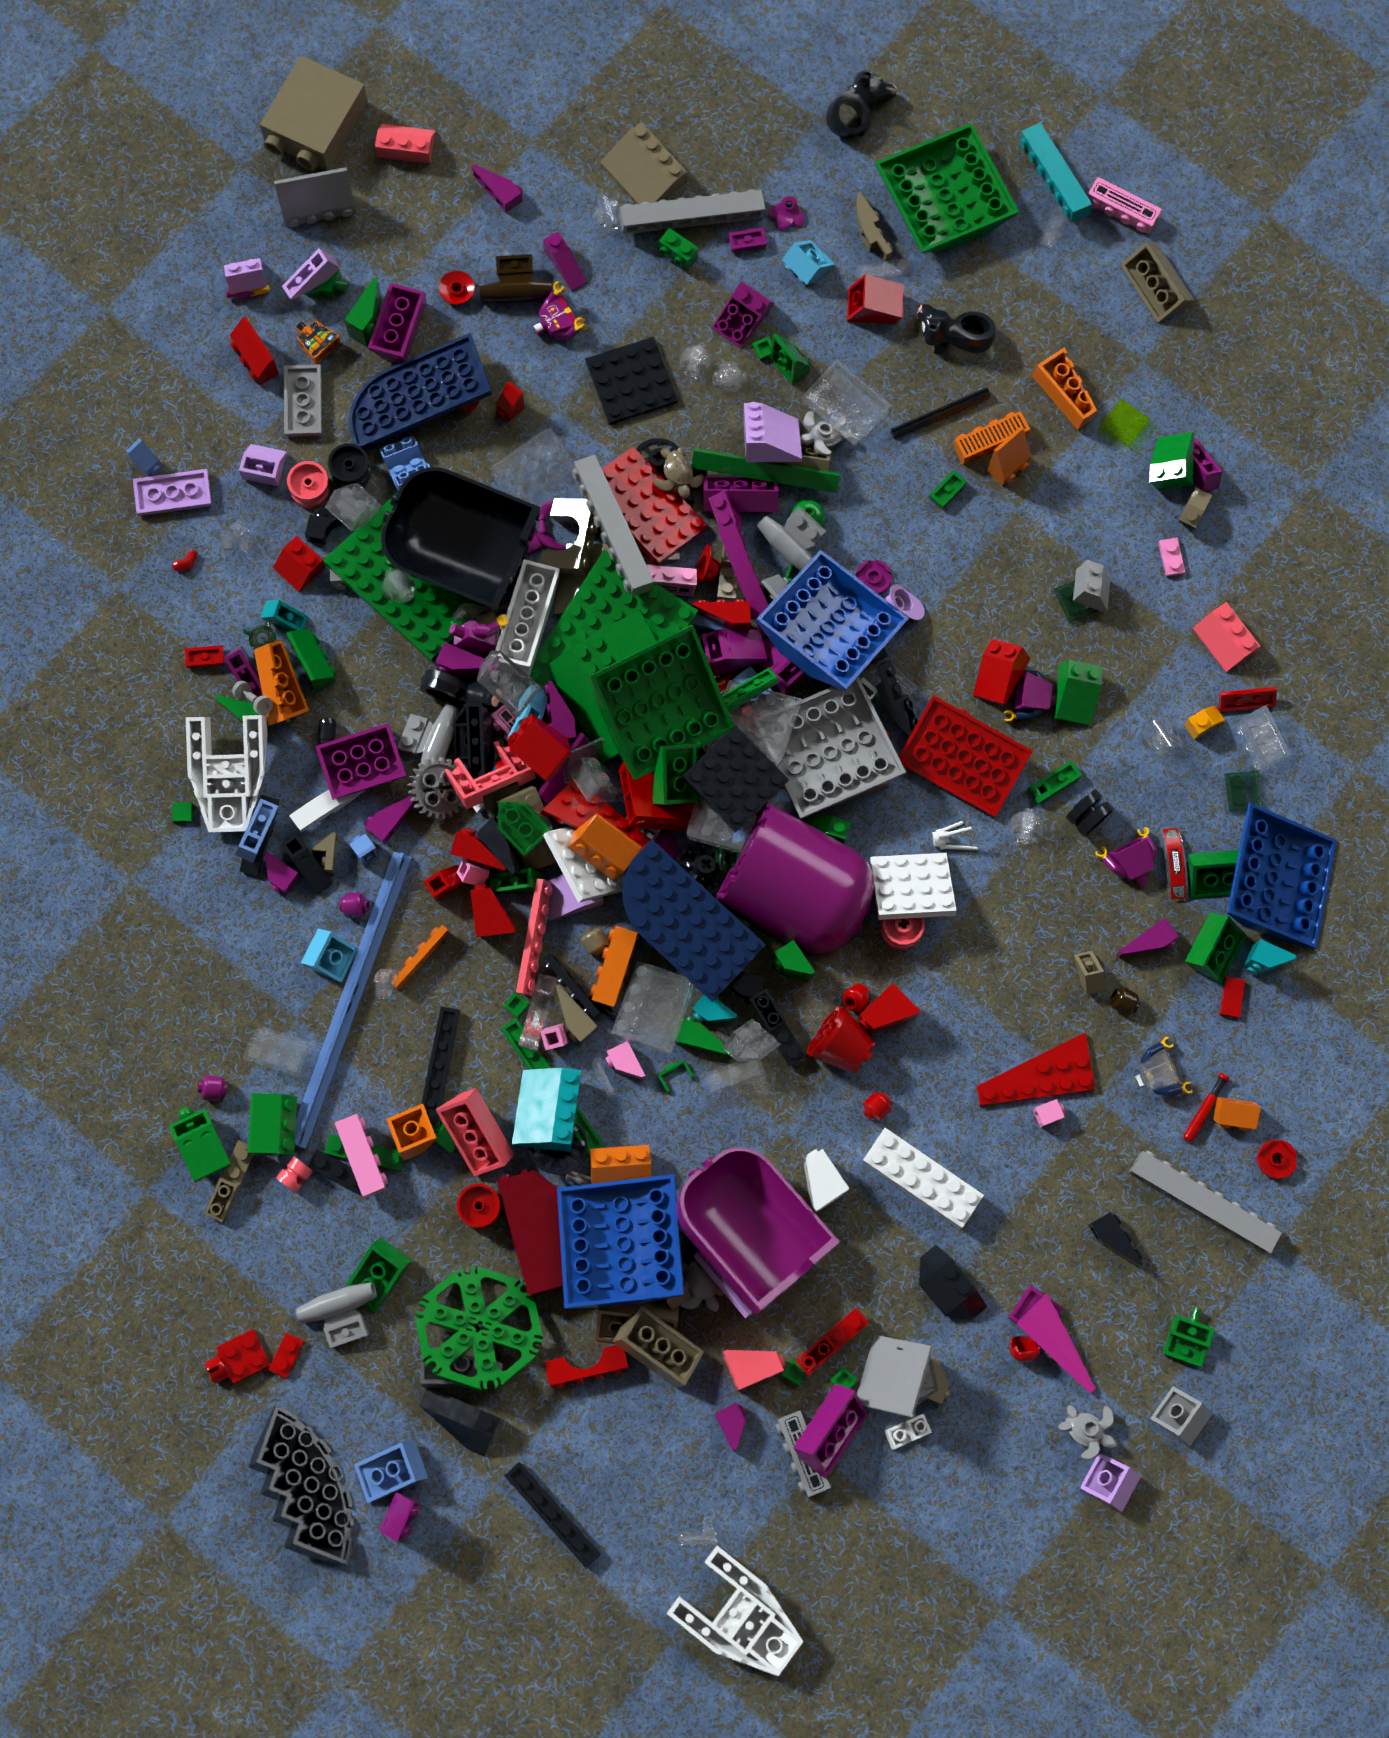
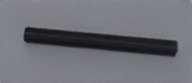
M983 388L892 428L890 431L891 435L896 439L988 399L991 395L988 388Z

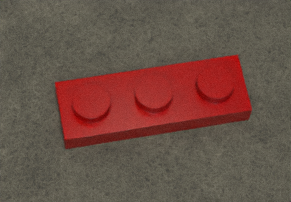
M1275 687L1219 692V711L1228 712L1276 707L1277 689Z

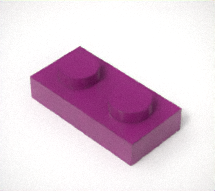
M764 227L728 233L731 253L767 247Z

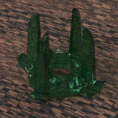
M265 620L264 625L253 629L247 627V629L243 630V633L249 636V644L253 649L276 641V634L270 628L272 620ZM260 633H265L268 636L265 643L257 641V636Z
M720 840L711 850L712 854L715 853L714 860L716 866L714 870L717 875L719 874V867L723 870L725 856L727 858L729 856L732 857V868H734L745 844L725 842V840Z

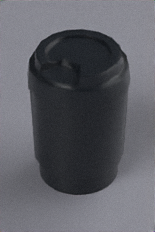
M326 718L319 720L318 745L335 740L337 726L335 719Z

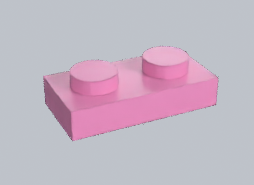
M1178 538L1159 540L1158 544L1166 577L1184 574L1185 568Z

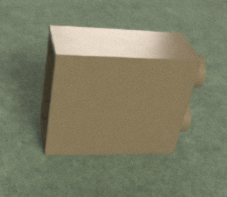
M300 55L260 123L265 148L277 156H283L285 152L295 156L298 164L307 170L314 171L316 167L329 171L368 103L365 85Z

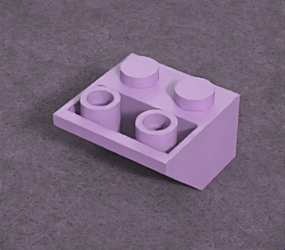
M251 444L243 453L239 472L242 479L278 487L287 451Z

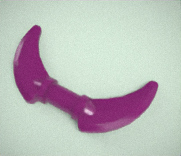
M553 501L546 502L540 506L539 533L537 538L547 548L564 550L566 546L557 543L548 534L546 521L549 512L552 510Z

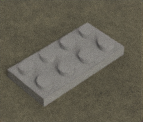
M321 364L284 366L285 437L322 436Z

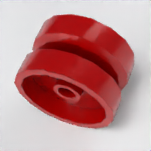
M482 1183L472 1184L459 1194L457 1212L460 1219L468 1227L476 1230L487 1229L493 1226L499 1219L502 1212L501 1201L496 1191L490 1186ZM478 1202L482 1203L483 1205L482 1208L479 1210L475 1208V1205H478Z

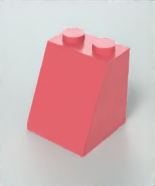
M726 1350L722 1352L737 1391L784 1371L783 1367L786 1366L782 1355H777L776 1351Z

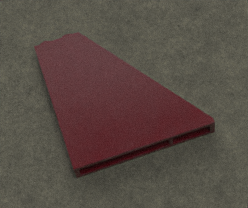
M530 1169L519 1171V1174L515 1176L506 1174L499 1177L500 1180H497L496 1185L529 1299L563 1289L557 1187L536 1170L530 1171Z

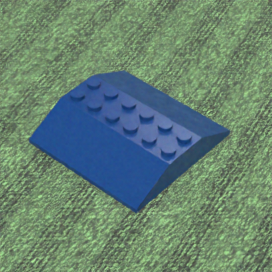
M820 550L758 616L756 622L777 650L807 675L846 691L909 618Z
M1248 803L1227 914L1243 927L1270 938L1314 949L1317 948L1337 840L1256 804Z
M675 1174L557 1188L565 1309L614 1307L650 1303L684 1296L679 1222L676 1212Z

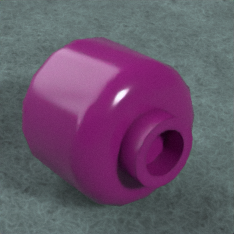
M346 893L340 899L339 907L346 917L362 918L366 911H369L370 902L363 893Z
M206 1075L203 1081H199L197 1092L201 1093L203 1100L219 1102L222 1097L225 1098L227 1082H224L223 1077Z

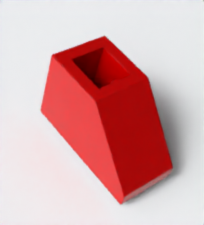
M458 865L440 870L423 881L435 902L464 884L456 873L459 868Z

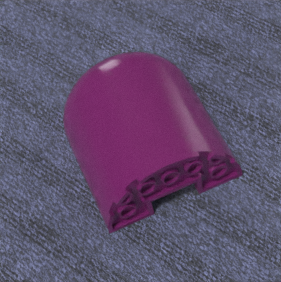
M769 802L763 805L748 834L750 838L734 868L729 870L715 898L733 915L787 944L794 940L799 949L804 953L824 955L834 952L845 945L855 932L858 933L863 926L862 921L872 908L870 903L874 892V877L871 867L866 859L856 850Z
M735 1147L721 1152L714 1158L710 1156L702 1163L704 1166L702 1169L696 1167L688 1174L690 1178L685 1182L678 1195L676 1212L679 1225L685 1235L756 1316L810 1270L840 1241L765 1156L752 1149Z

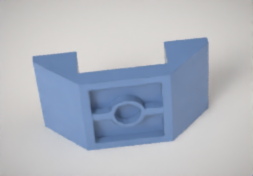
M414 436L405 437L401 441L388 444L379 449L398 491L411 474L430 467L423 459Z

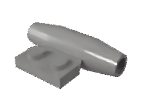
M800 506L786 520L785 527L768 516L764 517L757 525L770 545L800 571L813 558L807 548L815 546L827 532Z
M446 704L434 724L428 718L410 714L397 746L398 750L413 755L422 754L421 763L424 765L426 759L430 761L434 757H437L438 760L440 757L445 759L453 739V720L460 710ZM427 775V776H426V779H430V780H431V777H430L429 775Z
M372 1282L347 1286L314 1298L298 1307L296 1314L301 1324L325 1320L324 1332L329 1347L332 1348L369 1334L363 1315L356 1309L375 1299L377 1292Z

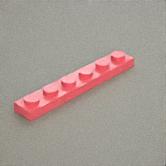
M544 879L536 880L516 993L525 996H532L535 989L536 972L539 969L538 961L542 951V939L546 930V917L549 913V901L553 892V883Z

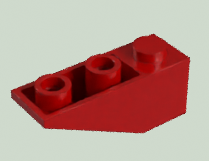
M738 599L734 602H727L726 600H717L716 602L699 600L693 602V608L699 611L698 614L729 629H750V601L746 602L743 599Z

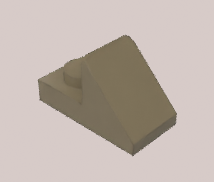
M331 833L311 849L313 854L326 855V857L322 858V868H325L324 870L327 874L335 873L338 842L336 833Z

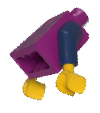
M1024 670L1016 686L1014 711L1016 713L1006 710L1004 715L1010 714L1012 717L1004 719V722L1011 723L1014 719H1033L1041 716L1044 711L1049 710L1050 706L1056 707V696L1052 695L1053 686L1046 681L1039 671Z

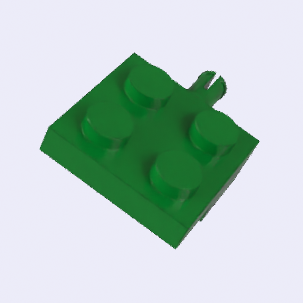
M1193 1307L1190 1319L1179 1315L1173 1316L1162 1354L1197 1367H1202L1207 1348L1210 1347L1215 1328L1198 1322L1202 1310Z

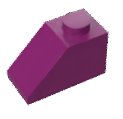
M266 852L265 861L268 881L272 885L271 889L278 894L283 892L287 895L300 878V875L269 852Z
M736 1402L715 1413L732 1451L737 1449L745 1424L744 1417L747 1416L743 1406H738Z

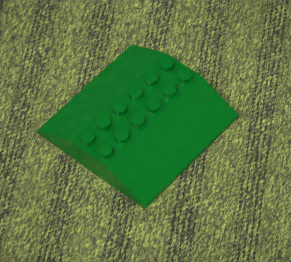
M972 123L875 162V166L921 254L949 250L988 234L1019 214L1012 197Z
M641 610L596 632L546 665L560 694L574 715L580 731L596 748L593 754L599 766L620 754L612 741L598 708L589 676L658 642Z
M693 625L589 676L598 708L612 741L634 780L656 769L660 746L696 744L697 749L726 734L734 727Z

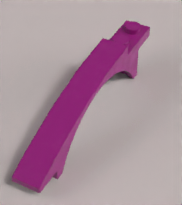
M722 491L708 499L729 561L746 601H750V610L756 621L758 616L771 602L765 594L748 556L741 529L742 517L740 513L733 509L728 493ZM757 623V625H758V627H759V630H761L762 636H763V637L767 636V635L765 634V632L762 630V628L759 626V624Z

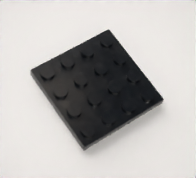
M654 337L585 358L609 425L678 403Z
M736 725L681 777L735 833L789 781L778 767Z

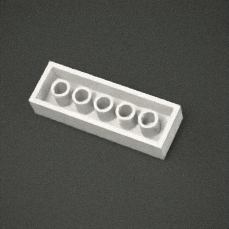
M523 560L506 614L509 623L501 630L493 656V662L497 664V668L530 677L560 580V568Z
M884 1128L861 1162L959 1230L963 1228L984 1196L887 1128Z

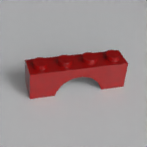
M617 1345L603 1348L600 1360L594 1366L587 1369H578L571 1366L564 1357L544 1362L549 1386H554V1389L566 1387V1383L574 1381V1385L586 1382L585 1378L592 1376L594 1380L605 1378V1373L613 1372V1375L622 1374L628 1368L625 1351Z

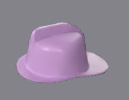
M892 585L890 594L885 600L913 620L922 619L925 613L922 603L901 585Z

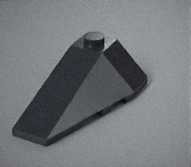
M426 1388L419 1404L425 1412L466 1449L483 1456L486 1455L501 1419L500 1417L432 1388Z

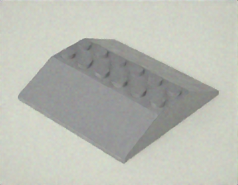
M859 677L855 679L846 691L833 686L754 720L769 759L789 779L783 788L800 819L906 774Z

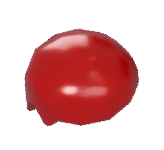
M1014 1336L1010 1339L1009 1350L1015 1360L1021 1363H1029L1035 1361L1040 1355V1346L1037 1347V1343L1032 1338Z

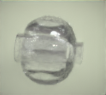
M702 344L687 347L679 357L680 367L685 375L692 379L706 376L713 368V357Z
M725 361L719 364L717 370L712 373L713 386H719L717 390L725 395L738 393L742 385L747 382L746 372H743L740 365L733 361Z
M391 569L385 574L382 592L392 602L406 603L414 597L417 581L412 576L399 570Z
M1026 808L1024 811L1013 815L1009 821V831L1020 844L1030 845L1039 840L1045 832L1044 821L1040 815L1035 813L1034 809Z

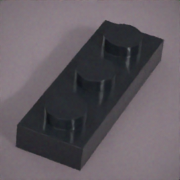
M317 1149L307 1167L361 1194L352 1168Z

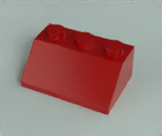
M246 316L243 317L229 335L232 341L229 344L235 353L239 352L241 355L239 359L242 365L249 367L250 371L248 373L252 380H257L262 385L279 375L274 358Z

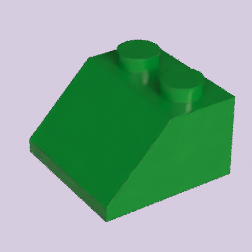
M794 940L774 952L772 966L777 973L781 972L783 976L805 981L813 980L815 971Z

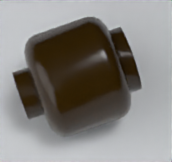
M1127 987L1116 988L1110 997L1112 1008L1123 1015L1135 1013L1140 1006L1138 994Z

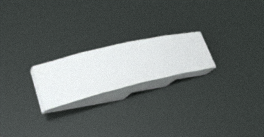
M327 790L289 816L298 829L303 832L316 821L319 823L331 813H336L365 792V790L332 800L330 791Z

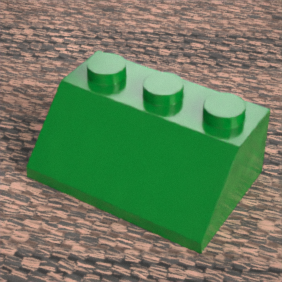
M309 629L287 632L289 641L315 691L318 692L336 683L334 676L337 673L332 665L328 666L326 660L329 658L325 650L319 649L318 644H320L316 633L312 635Z
M1239 850L1188 854L1187 873L1191 899L1230 896Z
M1210 912L1185 962L1196 972L1222 984L1247 935L1229 916Z
M251 1094L248 1153L275 1157L294 1155L297 1096Z

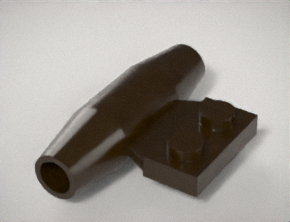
M532 254L496 256L497 276L500 281L479 286L480 301L495 303L532 302L547 298L553 291L551 281L531 279L533 275Z

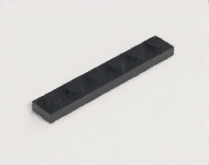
M442 1006L440 1008L421 1102L425 1106L432 1125L439 1121L436 1109L442 1106L460 1016L459 1009Z
M520 1462L504 1475L585 1568L590 1566L601 1555Z

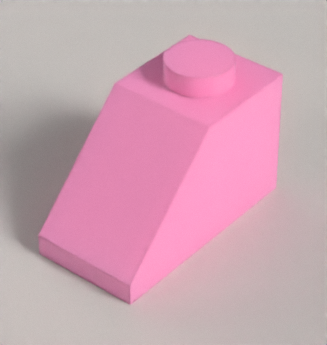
M628 1041L607 1051L608 1057L605 1059L610 1068L614 1067L616 1072L640 1080L645 1079V1074Z

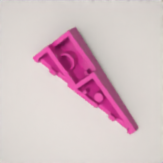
M1046 1293L1018 1321L1017 1325L1091 1394L1096 1387L1091 1381L1088 1371L1084 1367L1057 1310L1053 1306L1049 1294Z

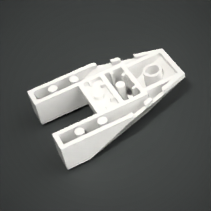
M265 715L243 716L244 754L212 755L210 717H186L188 777L191 780L194 794L201 807L200 810L208 832L246 831L265 773L268 736L267 716Z
M716 1545L704 1562L737 1588L713 1622L681 1596H678L667 1611V1614L716 1654L779 1676L801 1646L803 1640L767 1585Z

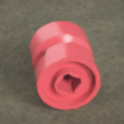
M293 1156L286 1164L287 1169H282L276 1179L297 1193L303 1186L302 1181L307 1180L314 1171Z

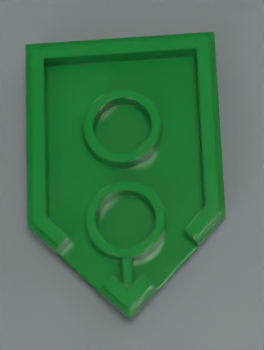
M499 801L498 830L525 857L545 839L543 835L548 831H552V829L527 802Z

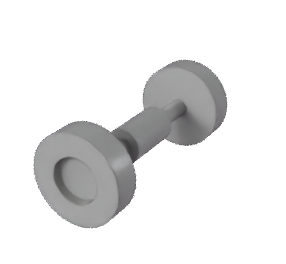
M239 681L234 685L232 689L233 696L238 700L248 699L254 703L253 709L256 713L266 715L271 711L273 707L272 700L267 696L257 697L251 693V685L246 681Z

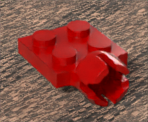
M254 1329L217 1346L218 1355L205 1363L208 1373L219 1368V1370L209 1374L213 1383L230 1379L233 1384L270 1366Z

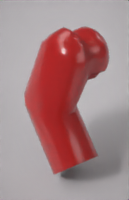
M189 550L185 559L173 562L172 568L178 572L190 570L198 553L194 550Z

